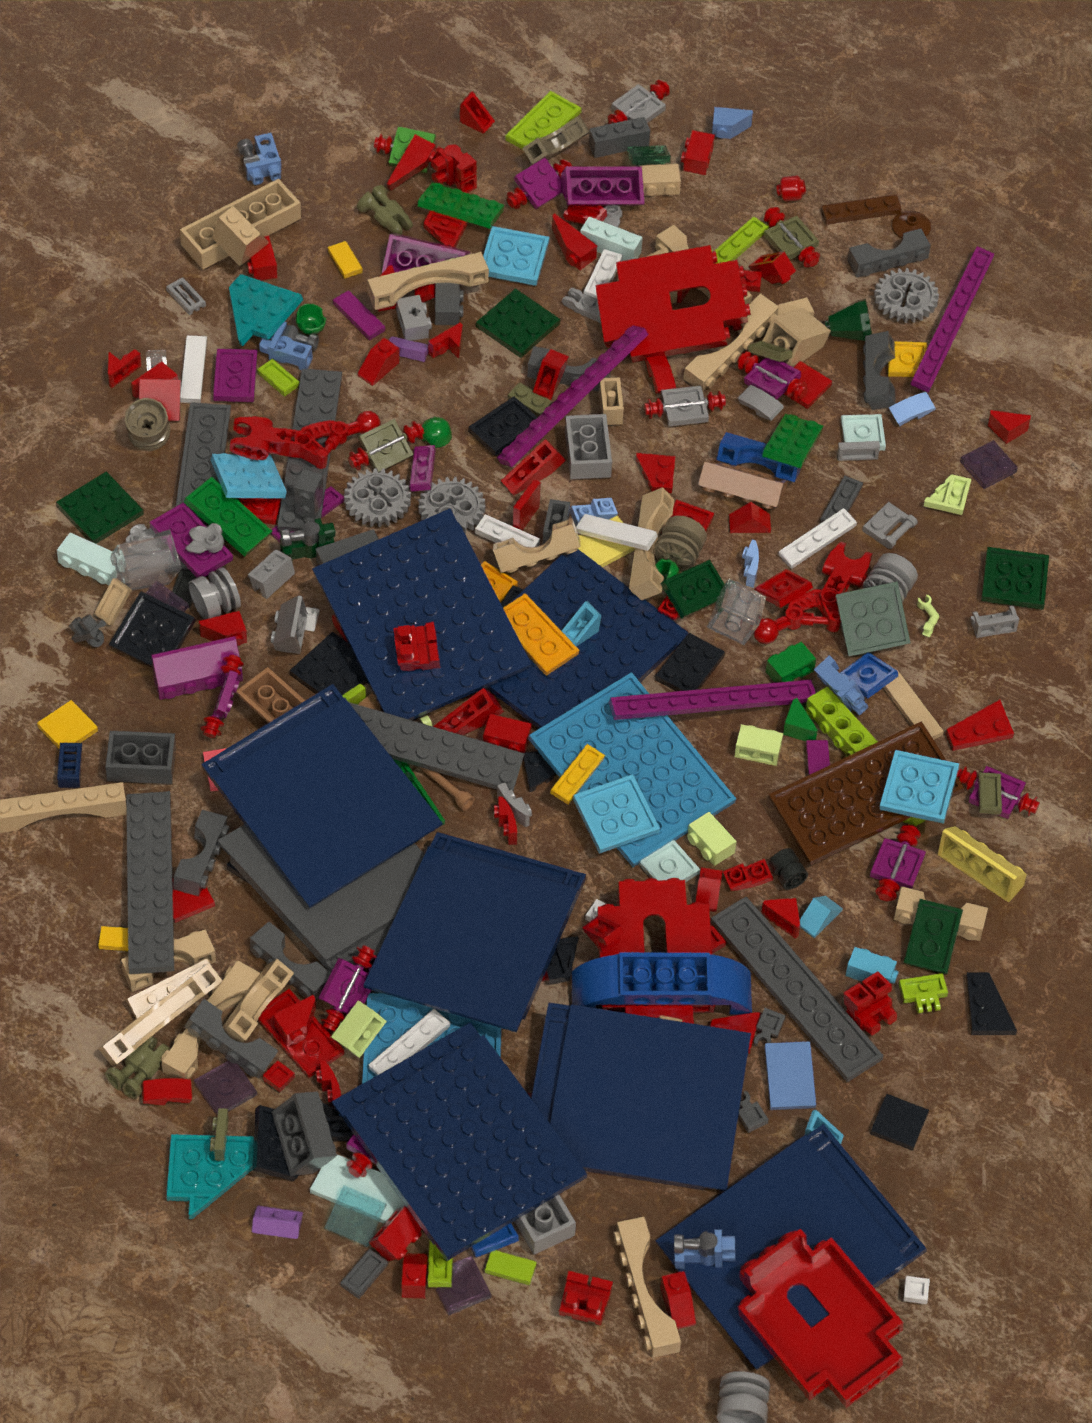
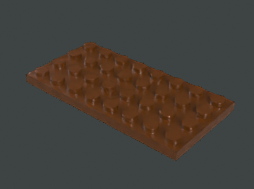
M922 721L769 794L770 801L810 866L911 818V816L880 810V803L895 750L947 761ZM956 777L951 798L964 792V786L958 777Z

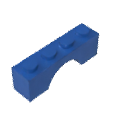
M727 432L720 442L717 455L718 461L735 466L741 463L760 464L769 468L775 477L791 482L796 481L801 471V468L762 457L764 448L767 445L766 443Z

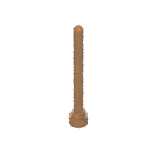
M419 767L455 797L457 806L463 811L473 805L475 797L469 792L460 791L440 773Z

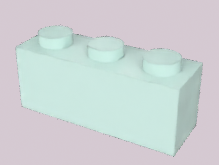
M588 217L581 228L580 233L597 245L598 253L602 254L604 249L622 254V261L636 259L641 254L642 237L591 217Z
M69 533L57 549L58 563L66 568L78 571L81 575L94 578L101 584L110 585L112 579H118L125 570L123 556L73 533Z

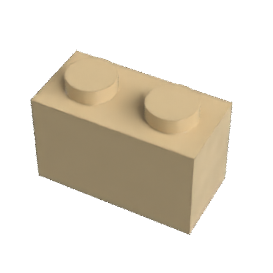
M678 164L640 166L642 167L644 196L680 194L681 179Z
M620 377L603 378L599 382L601 414H606L608 425L623 424L624 408Z

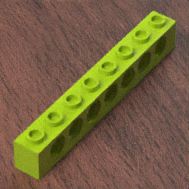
M828 686L807 698L806 712L810 719L816 721L821 731L832 739L833 744L838 749L840 748L846 757L878 742ZM911 817L903 822L916 827L925 820Z

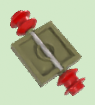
M779 207L769 208L765 212L764 221L769 222L770 229L765 230L764 237L778 252L785 251L789 260L799 256L798 259L800 262H804V267L808 268L817 265L820 254L815 252V247L819 246V240L798 216L784 221L785 214L780 213Z
M395 419L386 422L358 437L363 449L357 448L356 454L352 451L349 452L348 462L353 469L356 468L359 471L361 465L363 464L367 467L370 460L373 468H376L377 472H381L383 468L387 469L413 456L407 441L414 444L415 438L422 440L424 434L423 427L420 423L412 421L411 427L403 426L402 433Z

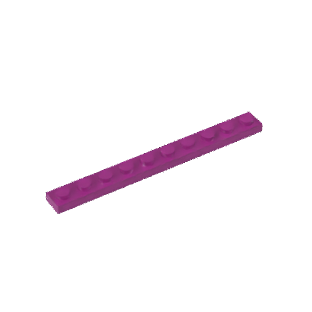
M978 246L976 247L910 385L929 393L993 260L994 253Z
M637 326L628 328L625 334L613 342L611 347L601 354L598 360L588 367L577 380L573 381L571 386L557 397L556 401L545 408L543 413L533 420L524 432L517 435L516 439L502 450V453L497 457L500 464L513 467L648 336L646 329Z
M812 680L610 697L609 705L613 719L621 720L792 704L795 698H798L800 703H807V698L816 694Z

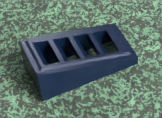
M60 743L57 775L60 788H80L82 743ZM65 752H77V754H65Z

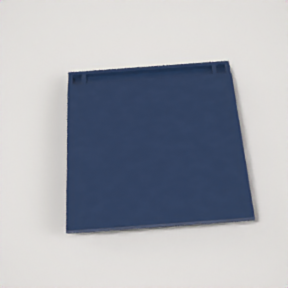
M451 508L312 568L384 713L414 720L532 667L518 636ZM434 622L440 668L416 669L413 671L401 670L397 661L393 628L405 625H415V627L426 625L425 623Z
M578 549L565 556L561 555L511 602L526 593L562 631L584 602L588 601L601 615L599 632L576 646L579 649V654L547 676L529 658L532 664L531 668L490 685L486 689L540 729L631 672L641 683L681 644L688 635V632L669 617L658 612V609L645 599L640 600L631 592L628 586Z
M333 684L201 764L202 769L296 894L302 897L309 908L443 825L442 821L354 708Z
M436 832L363 987L517 1033L522 1019L525 1020L583 888L586 874Z
M548 1002L531 1099L587 1172L699 1190L708 1188L726 1191L751 1033L572 1004L569 1006Z
M471 1022L332 1101L335 1109L446 1261L587 1178V1172L484 1035L480 1036Z
M824 1124L807 1136L804 1135L655 1240L675 1266V1234L684 1235V1239L699 1238L706 1231L715 1235V1230H722V1236H735V1261H722V1268H715V1264L704 1266L701 1263H685V1269L677 1270L685 1272L690 1287L756 1371L774 1357L739 1316L738 1306L740 1302L749 1295L753 1296L740 1280L739 1271H741V1267L746 1262L760 1257V1253L765 1248L776 1245L784 1234L801 1228L806 1234L807 1245L812 1251H814V1247L822 1240L827 1241L832 1237L874 1288L880 1286L927 1252L923 1243ZM795 1285L789 1289L787 1293L789 1302L811 1328L829 1315L805 1286Z

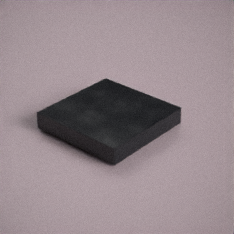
M886 1094L870 1135L913 1151L929 1110Z

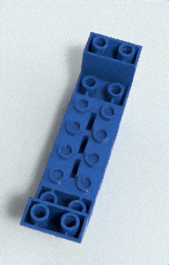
M619 952L616 955L585 962L572 971V1005L596 1008V1005H729L730 1015L752 1013L751 972L746 966L735 960L711 955L710 953Z

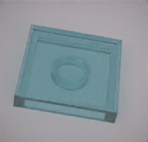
M344 1185L325 1225V1229L368 1247V1242L372 1239L387 1204Z

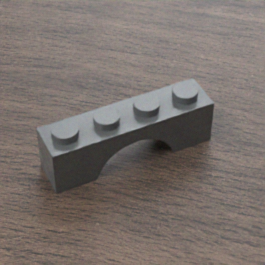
M922 229L903 233L902 243L891 250H879L868 243L850 247L847 261L856 278L916 261H923L929 258L931 245Z
M889 331L865 336V345H863V351L866 356V360H863V366L866 371V375L863 376L866 391L863 392L864 400L866 403H869L872 410L892 406L895 404V388L889 377L880 376L883 367L895 358V342Z
M533 346L528 363L527 377L537 379L542 360L550 349ZM592 358L581 366L566 365L560 384L571 386V383L577 380L598 359ZM611 372L608 373L604 378H610ZM599 383L592 389L593 391H599Z
M206 810L201 811L195 825L194 839L203 846L204 850L196 857L180 860L174 875V890L199 896L201 889L206 888L209 880L207 875L209 871L213 872L216 859L214 858L216 855H220L222 850L217 840L229 833L230 827L227 826V816Z
M271 922L266 923L250 937V950L255 957L262 958L266 964L278 959L294 972L287 984L295 986L304 998L314 995L316 1001L319 999L331 974L317 961L311 964H297L287 959L283 953L285 934Z
M203 999L184 1027L188 1029L191 1035L203 1039L211 1049L218 1050L224 1054L228 1061L240 1065L248 1075L259 1079L278 1050L261 1038L249 1043L238 1042L230 1038L222 1026L221 1018L223 1011L206 999Z

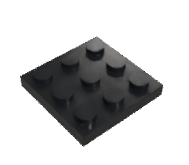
M140 591L109 646L153 668L152 655L180 649L196 619Z
M333 631L290 669V676L315 694L333 684L340 694L344 695L358 684L364 686L367 683L349 643Z

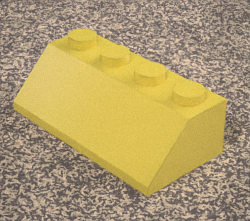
M956 826L943 830L938 855L1008 903L1024 886L1027 874L1020 867L1014 866L1002 855L996 854L984 843L978 842L966 831L960 830Z

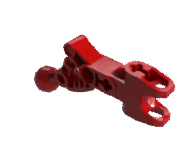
M363 411L357 416L355 422L349 424L342 421L328 420L302 427L301 430L275 428L273 427V422L264 417H238L234 419L233 430L247 437L231 439L229 451L254 460H265L268 458L269 453L302 458L315 465L316 468L324 469L327 466L329 453L335 450L339 444L345 443L348 436L356 433L364 434L380 426L381 421L375 412ZM238 424H246L248 427H241ZM329 436L325 441V447L321 446L316 439ZM235 445H241V446H245V447H244V448H237V447H235Z
M840 542L829 553L824 563L822 573L830 576L824 588L811 590L790 602L785 616L776 620L770 618L759 619L753 627L754 638L759 643L770 644L777 639L779 631L786 628L796 630L801 625L813 626V624L827 625V629L830 632H837L840 629L841 620L835 594L847 592L850 585L859 588L863 586V582L867 578L873 553L865 552L859 559H850L844 554L846 543ZM817 607L822 616H814V613L803 611Z

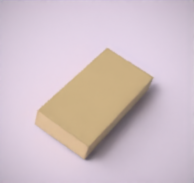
M113 578L94 615L103 619L106 624L113 625L132 589L117 578Z

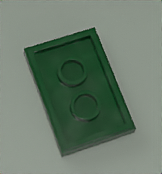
M710 559L660 583L681 619L718 603L731 595Z
M920 899L904 964L947 975L963 909Z

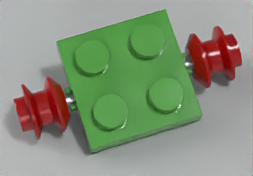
M398 127L394 142L390 135L385 139L380 134L379 137L375 138L374 148L377 149V153L380 150H384L385 155L392 150L389 165L397 166L415 134L432 143H435L436 135ZM429 164L425 169H423L420 172L427 173Z

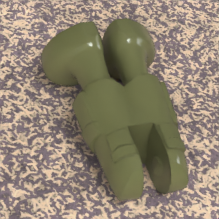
M383 185L374 187L372 194L370 192L365 193L357 204V209L360 212L365 213L371 209L375 212L374 218L393 234L402 235L403 230L401 227L405 230L413 227V223L403 208L395 200L388 198V191Z
M151 1036L124 1060L126 1066L123 1069L119 1070L115 1067H110L105 1072V1076L115 1089L119 1091L123 1088L126 1096L137 1099L142 1094V1082L150 1080L155 1075L162 1063L161 1058L166 1050H170V1048L165 1044H161L153 1051L158 1040ZM138 1072L133 1079H129L133 1073Z

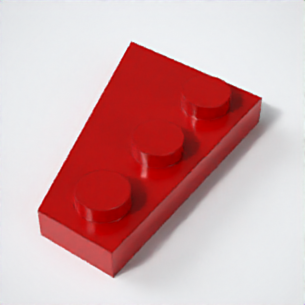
M998 700L948 728L946 736L952 751L1011 739L1014 736V732L1002 702Z

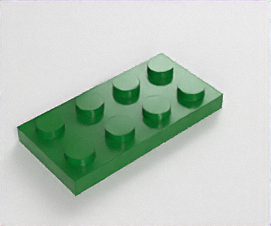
M431 183L418 199L417 205L418 207L489 229L504 211V204H500L495 200H487L476 194H468L459 189L445 187L440 183Z
M785 414L764 448L762 457L802 468L819 439L824 425H820L812 420L801 419L796 415Z
M210 477L184 500V503L208 525L212 523L220 525L223 538L244 557L272 533L269 527L236 498H226L221 485L213 477Z

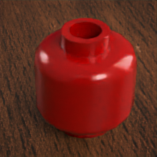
M798 175L782 177L780 184H777L778 196H782L785 202L801 200L803 195H806L804 179H801Z

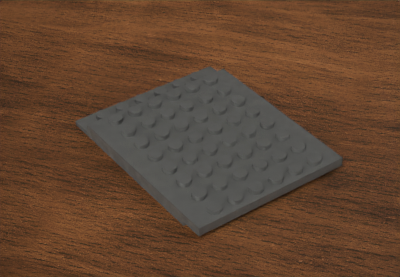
M245 825L217 840V843L231 857L230 863L330 973L338 958L355 965L356 963H354L352 956H358L359 951L356 949L357 947L362 948L365 945L375 951V956L378 955L425 855L413 843L309 908L302 897L296 894ZM371 958L370 963L375 961L376 958Z

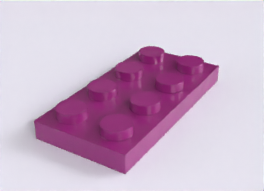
M183 502L150 521V528L196 578L200 576L205 577L209 572H214L231 562L233 555L224 545L220 551L215 553L208 550L202 553H192L186 550V547L193 541L189 534L190 530L197 526H206Z

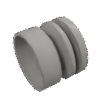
M886 553L877 560L873 570L864 580L863 588L898 581L903 603L908 592L916 583L918 574L912 563L904 557L893 553Z
M223 567L218 568L216 573L213 571L209 572L208 580L204 576H200L188 583L193 603L204 620L220 616L221 609L229 613L231 608L235 610L241 606L237 587L228 571Z
M731 1372L723 1375L720 1380L719 1396L721 1399L718 1402L716 1417L718 1422L767 1423L768 1406L766 1403L769 1400L770 1382L765 1377L751 1372Z

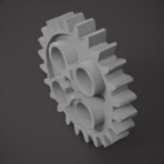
M898 268V273L891 270L890 275L885 273L884 278H879V283H876L874 297H876L875 303L878 304V309H883V315L890 314L889 319L895 316L897 317V322L901 318L904 319L905 323H907L908 319L915 323L916 318L923 321V316L928 318L929 314L934 313V309L937 307L939 298L938 287H935V282H930V276L923 277L924 272L918 275L916 274V269L911 273L908 268H906L905 272ZM912 284L910 287V292L907 295L905 306L901 307L903 304V299L906 296L908 285Z
M374 468L373 473H370L367 469L366 475L359 472L358 478L352 477V483H347L344 503H346V510H349V515H355V521L362 519L363 525L368 521L370 522V527L374 523H378V526L381 527L382 522L389 526L390 520L397 523V517L404 518V513H408V506L411 505V492H409V485H406V480H400L399 474L393 476V471L386 474L384 468L381 472H377V469Z
M446 477L445 482L438 479L437 485L432 482L431 490H424V493L420 494L419 514H421V520L451 508L464 533L466 534V528L473 531L474 525H478L484 517L485 499L483 498V493L478 492V486L472 488V482L465 484L464 478L460 482H457V477H454L453 481Z

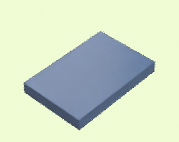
M810 1042L765 1043L770 1110L816 1108Z

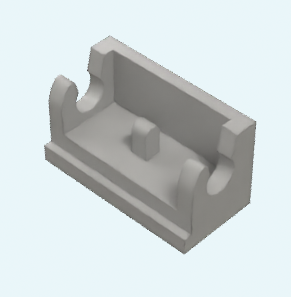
M278 550L273 551L248 574L253 589L257 591L260 588L262 596L266 599L269 598L295 574L292 559Z
M1013 605L1009 606L1007 612L979 616L976 611L972 612L973 616L970 617L976 638L1016 632L1019 623V617Z

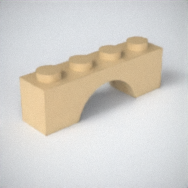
M573 518L553 524L550 538L540 546L526 547L518 543L514 538H510L493 544V551L501 573L506 571L511 573L518 570V567L524 565L528 567L533 566L539 560L545 558L546 560H551L564 552L567 554L573 553L581 547V541Z
M902 887L894 920L900 921L903 924H914L919 900H926L924 892ZM966 903L961 908L963 912L957 936L968 940L980 941L988 908Z
M206 929L192 932L180 939H174V961L184 962L190 966L205 959L208 960L209 964L216 962L215 949ZM128 956L121 959L122 971L132 992L153 985L155 973L129 974Z
M278 959L267 964L223 1025L226 1034L235 1041L242 1043L246 1041L257 1026V1020L263 1010L284 988L294 972Z

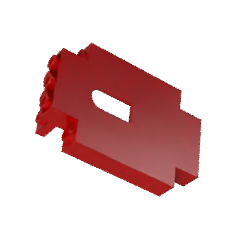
M711 245L616 262L619 281L595 285L606 348L611 347L612 343L622 337L625 331L632 326L645 328L648 336L630 352L633 362L645 361L646 357L662 355L667 357L728 346L727 339H730L729 327L726 326L733 325L734 331L742 330L741 324L748 323L747 316L751 315L749 303L745 304L744 297L748 296L746 284L742 285L741 278L745 277L743 265L739 266L738 260L718 263L716 251H712ZM704 287L709 290L711 296L706 304L672 310L670 292Z
M649 878L645 881L625 879L618 882L617 906L604 904L601 907H597V916L600 915L621 925L625 932L619 937L620 943L607 953L601 952L598 948L599 958L616 955L619 952L645 953L643 922L652 915L661 917L665 922L667 953H710L712 955L709 904L693 902L687 905L685 880L678 878H669L667 880ZM601 1005L603 1010L660 1018L661 1015L682 1019V1022L694 1024L693 1013L714 1012L715 1005Z
M800 1228L797 1231L784 1234L776 1245L765 1248L760 1253V1257L746 1262L741 1267V1271H739L740 1280L753 1296L749 1295L740 1302L738 1306L739 1316L809 1401L829 1387L842 1404L848 1408L903 1366L902 1356L889 1342L903 1331V1321L832 1237L827 1241L822 1240L814 1247V1251H812L807 1245L806 1234ZM795 1285H803L808 1288L829 1314L812 1328L787 1298L789 1289Z

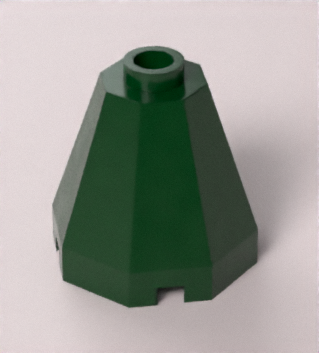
M866 299L857 300L828 316L829 320L825 321V325L831 330V336L865 341V336L872 335Z

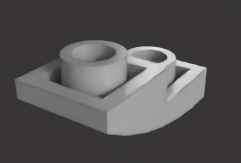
M752 385L738 397L740 404L754 409L758 416L770 421L784 408L783 404Z
M506 783L497 785V798L498 796H503L509 804L515 820L524 827L529 826L530 817L532 816L529 804H525L522 797L516 799L513 790H509Z

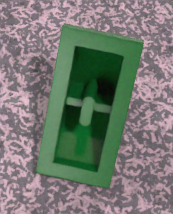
M798 698L793 699L785 721L783 735L802 741L816 740L818 729Z

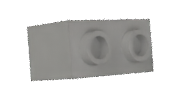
M420 295L400 298L396 302V313L404 339L413 341L429 338V329H432L430 317H426L427 307L425 302L422 303Z

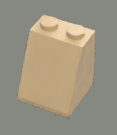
M234 206L218 218L212 238L239 266L269 243Z
M800 308L773 317L763 341L793 351L792 358L782 362L794 367L799 361L803 362L824 347L831 330L804 308Z

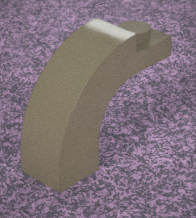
M577 116L553 133L535 139L523 147V150L533 165L544 157L548 160L563 152L590 133L581 116Z

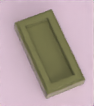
M764 341L750 344L748 349L751 353L779 362L792 358L793 351Z
M979 772V813L1001 815V774Z

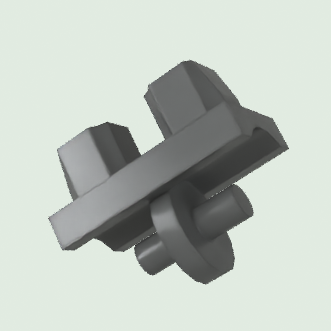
M91 614L86 615L82 619L81 617L75 618L69 625L75 633L72 640L75 643L86 640L91 647L101 646L104 642V635L99 628L104 627L106 622L103 619L96 621Z

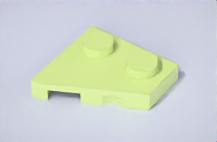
M951 474L944 484L935 489V493L931 497L925 499L924 507L962 515L971 479Z

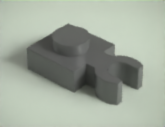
M764 1008L756 1030L761 1033L755 1037L754 1046L757 1047L761 1040L771 1043V1036L778 1038L786 1016Z
M746 1090L743 1091V1098L745 1100L740 1101L738 1118L749 1133L768 1124L769 1119L759 1103L751 1104L750 1094Z

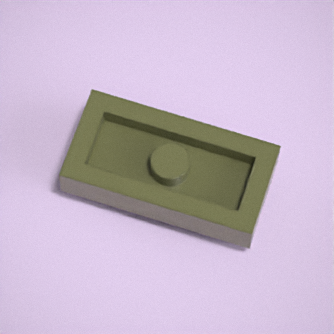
M520 382L508 394V400L515 396L537 417L543 413L545 408L552 404L551 400L533 393L532 389Z
M219 1108L218 1117L213 1118V1131H216V1137H211L210 1151H214L215 1160L220 1161L225 1159L229 1122L228 1109Z

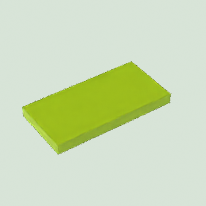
M550 91L505 135V140L523 150V147L535 139L553 133L576 118L581 113V107Z

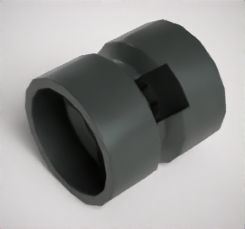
M791 848L777 852L769 860V866L774 874L779 876L778 880L785 890H791L800 886L808 878V872L802 863L799 862L798 857Z

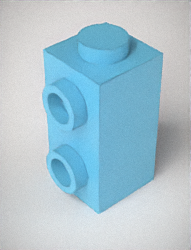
M855 947L847 965L846 976L862 982L878 971L890 983L895 984L899 971L895 970L897 961L892 960L890 957L880 956L871 953L867 949Z

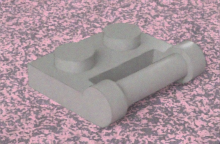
M888 502L863 526V532L886 548L892 549L896 545V541L909 528L915 527L918 521L913 515H907ZM899 522L903 523L890 536H886Z

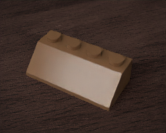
M709 458L704 461L698 485L703 486V490L708 492L721 491L723 496L730 498L739 496L742 497L744 502L754 503L756 501L762 503V507L773 509L780 505L788 485V480Z
M268 667L236 691V694L268 723L305 701Z

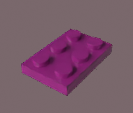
M217 349L214 401L254 402L257 350Z

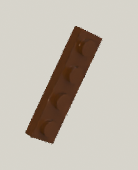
M897 194L822 205L821 207L826 225L896 215L901 213L902 210Z

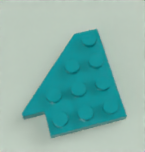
M240 274L229 286L240 345L244 346L252 335L269 340L303 301L302 295Z
M171 1134L167 1201H190L189 1219L195 1218L252 1171L254 1136H227L225 1159L220 1161L215 1160L214 1151H210L211 1137H216V1135Z

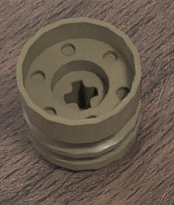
M142 398L129 405L125 412L124 420L132 444L144 451L157 450L165 445L170 438L171 429L166 408L161 402L152 398Z
M685 516L670 517L654 547L655 556L658 560H672L677 564L680 569L679 571L694 567L696 559L699 557V552L702 550L707 539V533L700 523Z

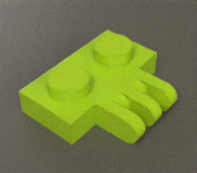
M943 973L899 980L903 1003L915 1002L918 1014L923 1013L922 1005H925L926 1012H932L931 1004L934 1005L935 1011L941 1010L939 998L947 997L948 995Z

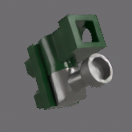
M321 518L314 519V522H306L302 530L290 533L288 529L280 530V552L291 557L292 563L294 559L304 557L309 559L315 558L316 548L335 542L336 532L333 522L322 524Z

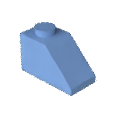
M715 107L712 134H715L716 138L731 139L751 127L753 110Z

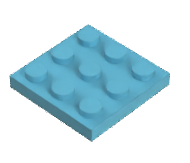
M492 226L483 254L489 268V277L537 286L550 237Z
M212 454L211 463L226 498L286 497L287 491L271 455H268V458L265 460H254L236 454Z
M895 750L881 799L880 810L944 824L959 770V763Z
M633 774L573 795V801L599 854L659 833L660 828Z

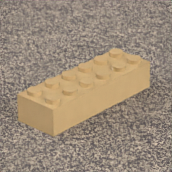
M277 179L180 229L181 246L202 269H205L229 256L212 238L218 218L232 206L262 236H269L301 219V203Z

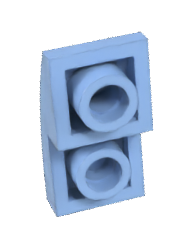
M927 392L914 395L889 407L899 426L915 417L920 419L936 410Z
M612 498L592 499L589 505H576L570 508V514L575 527L584 514L608 520L618 514Z
M752 540L750 546L745 547L742 558L745 559L744 577H747L746 586L754 588L759 562L756 540Z

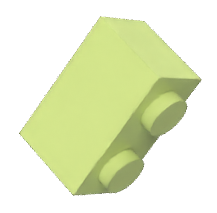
M741 724L736 743L735 757L777 766L783 733Z
M710 812L689 824L687 834L689 842L693 846L696 845L701 851L702 856L714 866L735 853L737 841Z
M358 1000L331 1037L360 1058L387 1021Z

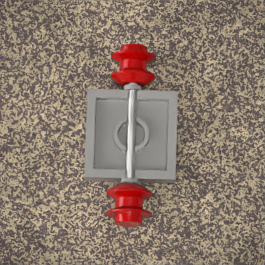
M657 80L655 84L650 85V92H648L638 84L612 103L611 109L614 110V114L608 115V124L645 117L648 123L665 111L666 104L662 100L670 94L669 85L665 81Z
M701 386L661 390L662 401L659 398L656 399V402H651L648 399L647 403H644L645 415H649L650 419H652L654 414L661 418L664 411L668 426L704 423L709 420L707 406L711 412L714 411L715 407L722 411L723 406H726L725 395L721 394L720 391H718L717 395L709 392L707 398H704Z

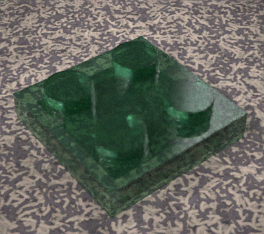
M666 145L627 147V155L631 163L637 167L646 164L663 165L671 163V155Z

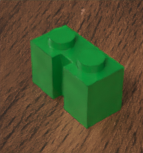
M801 641L795 645L788 646L779 654L770 656L766 664V673L774 683L794 681L797 677L803 678L814 671L816 658Z

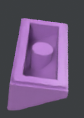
M397 337L389 339L390 342L399 347V356L425 362L428 354L427 344Z
M257 1206L253 1217L252 1232L297 1239L303 1212Z

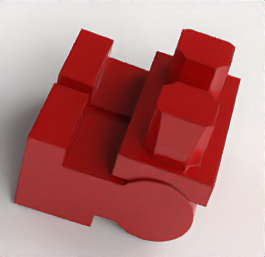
M451 144L446 146L445 149L437 150L438 157L431 160V166L436 171L432 173V180L435 183L442 184L446 182L449 186L455 183L457 189L465 193H469L477 188L476 160L467 152L463 154L458 145Z
M434 622L425 623L426 625L415 627V625H405L393 628L397 661L401 670L413 671L416 669L440 668Z
M877 971L864 979L862 985L858 983L843 992L844 1004L847 1006L846 1012L863 1032L866 1031L873 1036L881 1029V1024L879 1023L881 1020H884L889 1025L897 1020V1013L892 1007V999L888 996V993L892 991V984Z
M568 1271L559 1315L564 1317L566 1315L572 1316V1319L584 1322L592 1321L596 1325L601 1326L612 1294L613 1281L592 1277L591 1284L588 1285L589 1275Z

